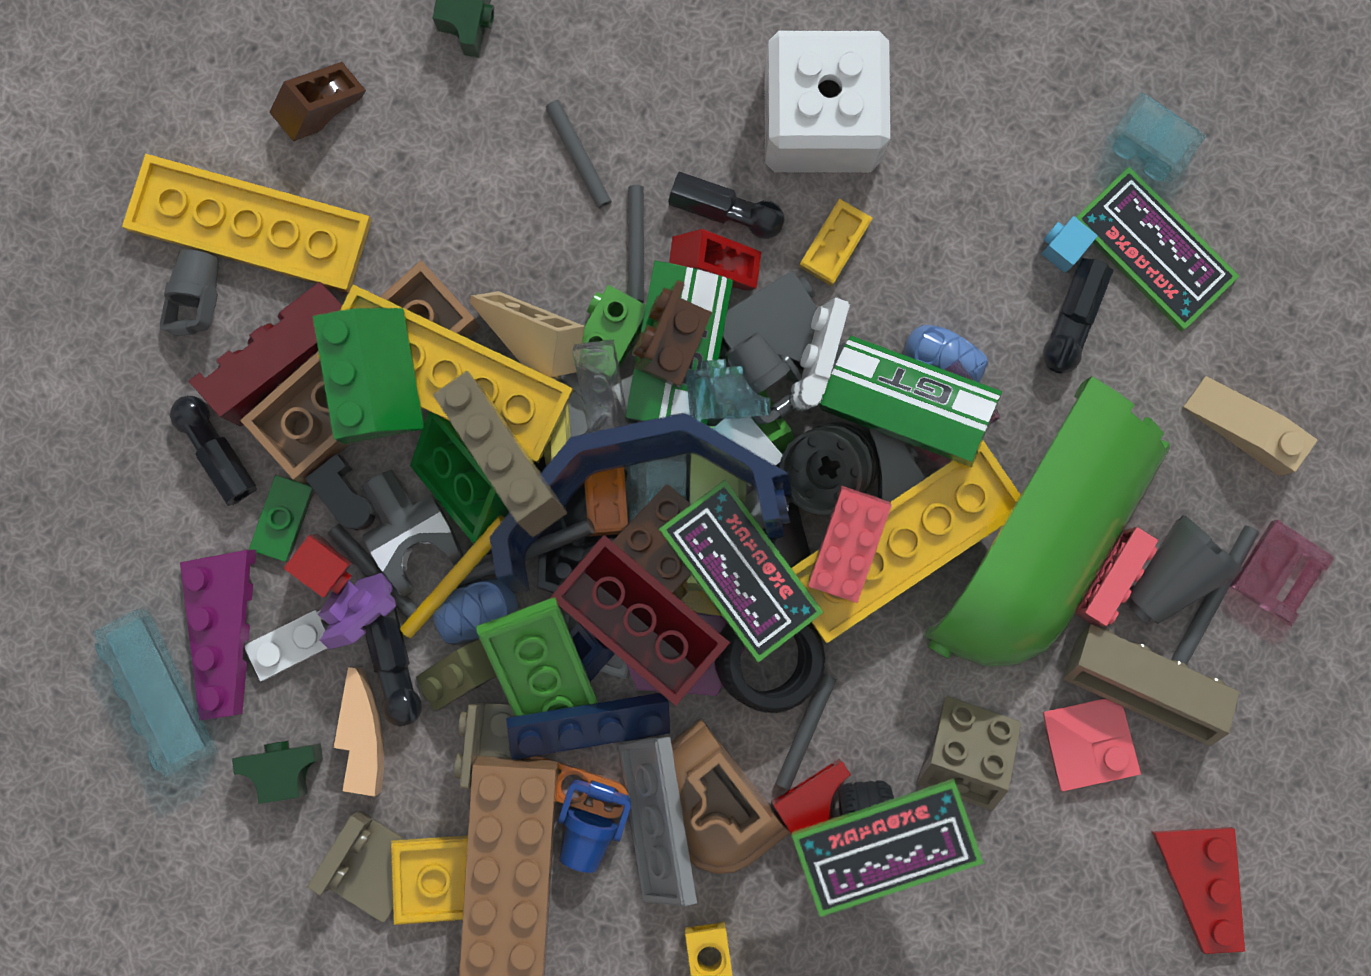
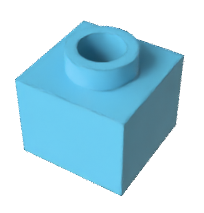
M1073 216L1065 225H1062L1059 221L1043 239L1049 245L1041 254L1066 273L1098 235Z

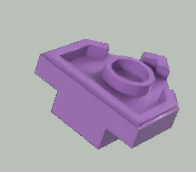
M382 573L358 579L355 585L348 581L338 595L332 592L318 613L329 624L319 641L328 649L353 644L366 634L363 626L375 621L380 614L385 617L396 608L395 598L390 595L392 584L388 578Z

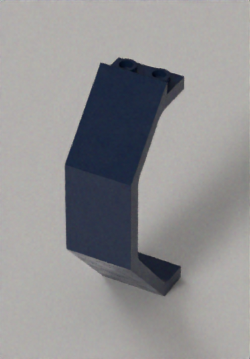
M687 413L570 437L541 473L564 507L585 481L595 473L687 453L696 454L750 484L757 490L766 533L770 540L785 537L782 525L790 523L785 496L792 495L789 474ZM509 512L491 534L490 542L496 578L513 593L530 590L525 556L529 547L543 531L534 537L530 536L517 523L511 512Z

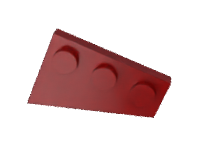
M1235 828L1151 831L1162 853L1170 878L1174 882L1183 904L1182 907L1201 952L1204 954L1245 952Z

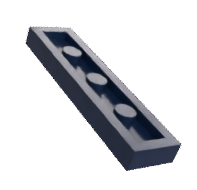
M661 693L506 718L511 760L670 734L669 700Z

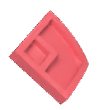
M1100 699L1042 712L1049 748L1061 792L1141 775L1123 706L1108 699Z

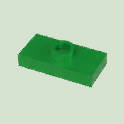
M275 475L248 550H256L257 553L288 562L314 493L313 488Z

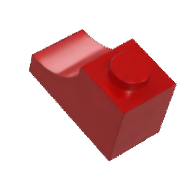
M704 229L672 236L669 263L732 279V287L745 291L757 289L761 251Z
M317 533L308 535L283 568L323 598L328 596L331 591L338 595L352 577L347 572L352 563Z
M837 759L772 800L774 807L791 834L792 832L831 820L829 812L833 795L841 783L851 776L843 761Z

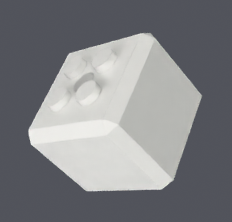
M778 31L768 41L764 69L765 164L774 172H872L881 163L890 141L889 40L880 31ZM825 80L835 81L840 86L841 93L834 98L824 97L819 92L818 85Z

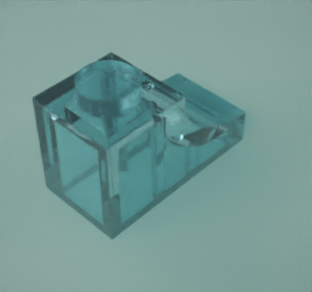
M726 359L701 361L702 369L687 370L689 414L693 418L733 419L771 415L770 399L758 395L750 388L743 375V366L726 367Z

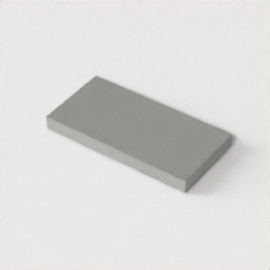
M670 737L642 738L619 742L618 748L624 785L631 798L629 816L643 901L683 907L696 904L697 899Z

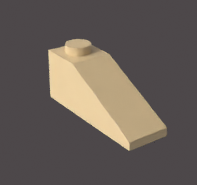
M499 291L471 295L470 304L521 364L554 380L560 379L561 375L578 372L585 326Z
M1207 376L1202 379L1183 406L1186 411L1279 477L1296 472L1318 441L1285 416Z

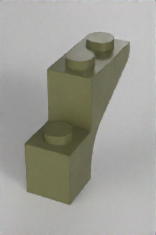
M480 639L455 650L416 676L421 686V691L430 702L434 712L497 677Z

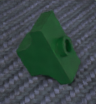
M436 0L432 19L438 32L453 34L459 38V44L464 55L479 58L485 28L491 29L493 25L494 5L490 4L491 0Z
M289 741L264 744L265 752L232 758L234 775L248 777L256 787L258 803L263 804L299 798L308 794L306 786L307 771L314 762L323 759L321 743L289 748Z

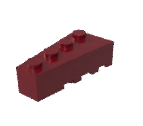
M318 282L279 312L277 317L280 322L276 325L272 323L264 326L261 325L249 334L250 338L247 342V347L233 353L228 350L216 359L219 366L206 378L199 372L188 382L221 418L242 427L244 424L240 420L319 351L313 316L340 311L342 304L321 282Z

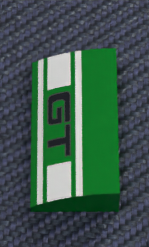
M654 260L641 333H644L647 325L651 327L654 320L648 318V315L657 295L660 296L664 287L670 290L677 280L685 283L680 298L711 311L712 314L682 385L679 388L634 369L625 414L626 422L638 423L687 413L707 425L732 288V279L686 266Z
M850 335L830 375L819 406L822 411L972 467L1002 391Z

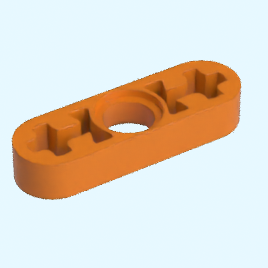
M541 755L525 758L536 760H553ZM558 762V769H561L562 772L557 778V802L564 804L566 794L562 790V782L569 775H577L584 782L592 783L593 780L614 787L619 793L628 795L625 786L618 781ZM585 793L577 798H572L569 805L609 819L621 816L624 809L623 805H614L612 811L604 808V801L594 798L593 805L586 804L584 801L588 798V794Z

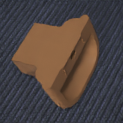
M702 718L671 741L690 862L697 868L714 874L734 873L752 864L790 834L785 824Z

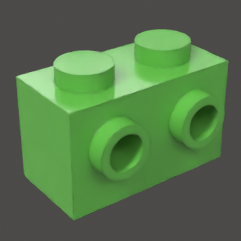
M607 285L603 294L597 292L587 309V313L591 314L584 328L579 364L614 381L641 332L646 305L610 285Z

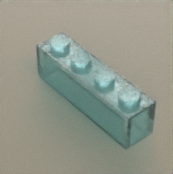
M136 609L93 631L97 640L95 643L96 652L105 664H109L115 676L112 679L113 687L121 699H126L132 711L130 715L132 726L139 735L144 736L150 748L148 750V758L156 771H161L164 777L176 774L218 752L204 721H199L198 709L149 610Z

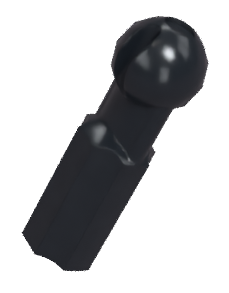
M680 171L675 178L668 200L670 206L723 224L731 220L745 225L753 235L762 239H770L777 236L781 232L785 220L780 206L772 201L762 200L752 203L736 197L735 191Z
M1081 258L1050 340L1047 341L1043 350V359L1046 366L1055 373L1071 372L1081 362L1084 344L1114 271L1107 263L1087 258Z
M183 396L177 399L170 410L172 425L179 432L187 434L197 450L195 453L197 459L227 506L237 504L257 490L256 484L227 439L220 437L209 421L210 412L208 405L201 398L195 396Z
M394 608L385 617L380 614L375 621L363 626V628L366 630L365 637L373 669L378 674L384 697L382 702L383 714L388 722L394 726L401 727L412 724L418 719L422 711V704L418 693L413 689L408 669L410 662L403 634L400 630L401 626L397 610Z

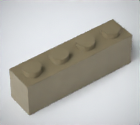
M465 371L433 394L517 523L530 536H536L567 514L484 389L468 371Z
M1092 624L1077 637L1063 678L1070 683L1209 746H1212L1230 733L1240 692L1226 686L1218 678L1204 676L1189 669L1186 664L1180 661L1169 660L1152 652L1145 645L1132 643L1116 636L1108 628L1096 627Z

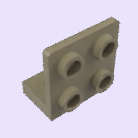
M949 696L946 697L942 704L932 753L920 770L917 784L927 788L954 779L961 800L993 811L1009 791L1021 723L1015 719Z
M476 702L468 705L467 712H461L459 736L465 737L463 752L457 753L454 770L455 778H461V789L471 788L472 765L478 756L511 758L506 718L515 717L509 704Z
M361 810L352 814L310 880L307 888L320 896L326 891L331 890L380 922H385L393 911L391 841L406 840V838Z

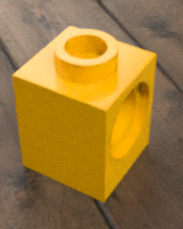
M725 922L685 927L691 976H733ZM705 947H714L720 952L721 957L717 963L705 965L698 959L699 952Z

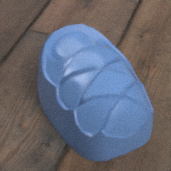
M921 325L915 328L910 333L903 348V355L976 382L981 381L988 364L985 354L969 341L948 329L935 325Z
M497 578L479 580L453 591L434 612L433 619L441 639L453 645L470 643L480 639L476 626L518 611L519 604L516 594Z

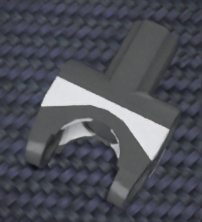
M393 470L380 473L361 486L382 523L362 535L364 542L378 567L404 597L414 592L413 585L405 573L408 558L412 552L411 547L421 542L423 544H433L441 552H445L454 566L464 556L450 522L433 495L412 505Z

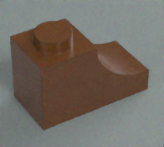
M339 62L284 81L269 113L294 142L320 132L334 116L360 100L366 90L345 64Z

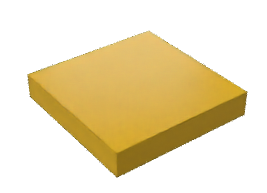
M468 835L391 841L394 925L463 920Z

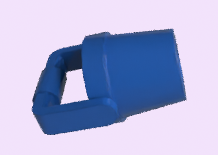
M573 780L569 785L558 823L565 824L559 856L560 862L576 871L584 873L596 872L610 842L613 839L618 842L621 840L631 808V798L626 794L616 792L614 787L595 781L588 783L581 780ZM574 790L610 804L613 802L623 805L624 809L618 826L612 819L578 808L568 810Z

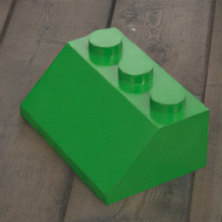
M352 308L314 315L313 321L333 438L343 444L424 430L425 425L404 309Z
M429 411L424 423L425 429L422 430L410 467L474 544L499 515L506 517L510 511L452 423Z

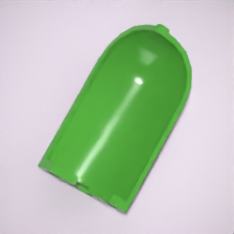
M1093 376L1083 381L1074 395L1077 400L970 582L943 619L935 626L928 627L923 637L930 640L927 647L940 656L949 659L950 655L953 654L976 664L989 667L1019 665L1046 652L1069 625L1170 450V443L1161 440L1164 432L1151 418L1145 417L1141 421L1131 413L1134 407L1131 401Z

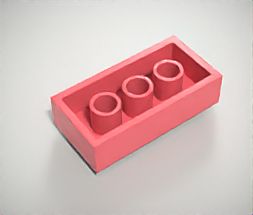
M841 486L808 581V587L858 603L892 506L891 502Z
M1138 527L1124 530L1075 614L1094 626L1111 625L1119 614L1116 611L1121 602L1125 603L1132 592L1130 590L1131 585L1134 581L1137 582L1143 575L1144 569L1142 567L1146 560L1150 561L1157 551L1155 545L1159 540Z

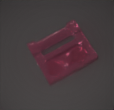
M1273 520L1242 566L1243 570L1235 577L1230 587L1270 612L1271 615L1280 621L1292 626L1299 616L1296 611L1322 570L1329 569L1334 561V557L1279 520ZM1302 555H1304L1309 560L1284 601H1279L1276 599V596Z

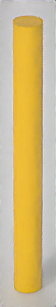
M499 515L404 622L400 630L406 637L412 638L492 549L490 536L505 517Z

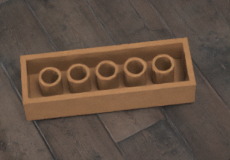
M422 260L380 296L466 338H469L480 328L475 318ZM319 351L240 420L293 480L302 484L307 483L306 476L349 445L333 438L321 362L317 358Z
M478 756L472 765L459 976H545L559 761L536 759L511 760V758Z

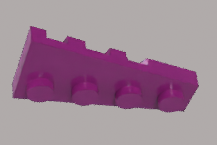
M243 550L180 562L199 721L243 714L247 662L242 659L244 642L249 640L250 624H246L247 601H252L253 584L249 583L250 564H255L256 550Z

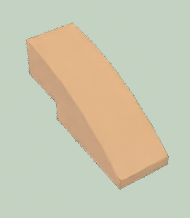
M348 667L334 748L350 750L342 791L376 796L382 791L384 773V739L380 713L364 668Z

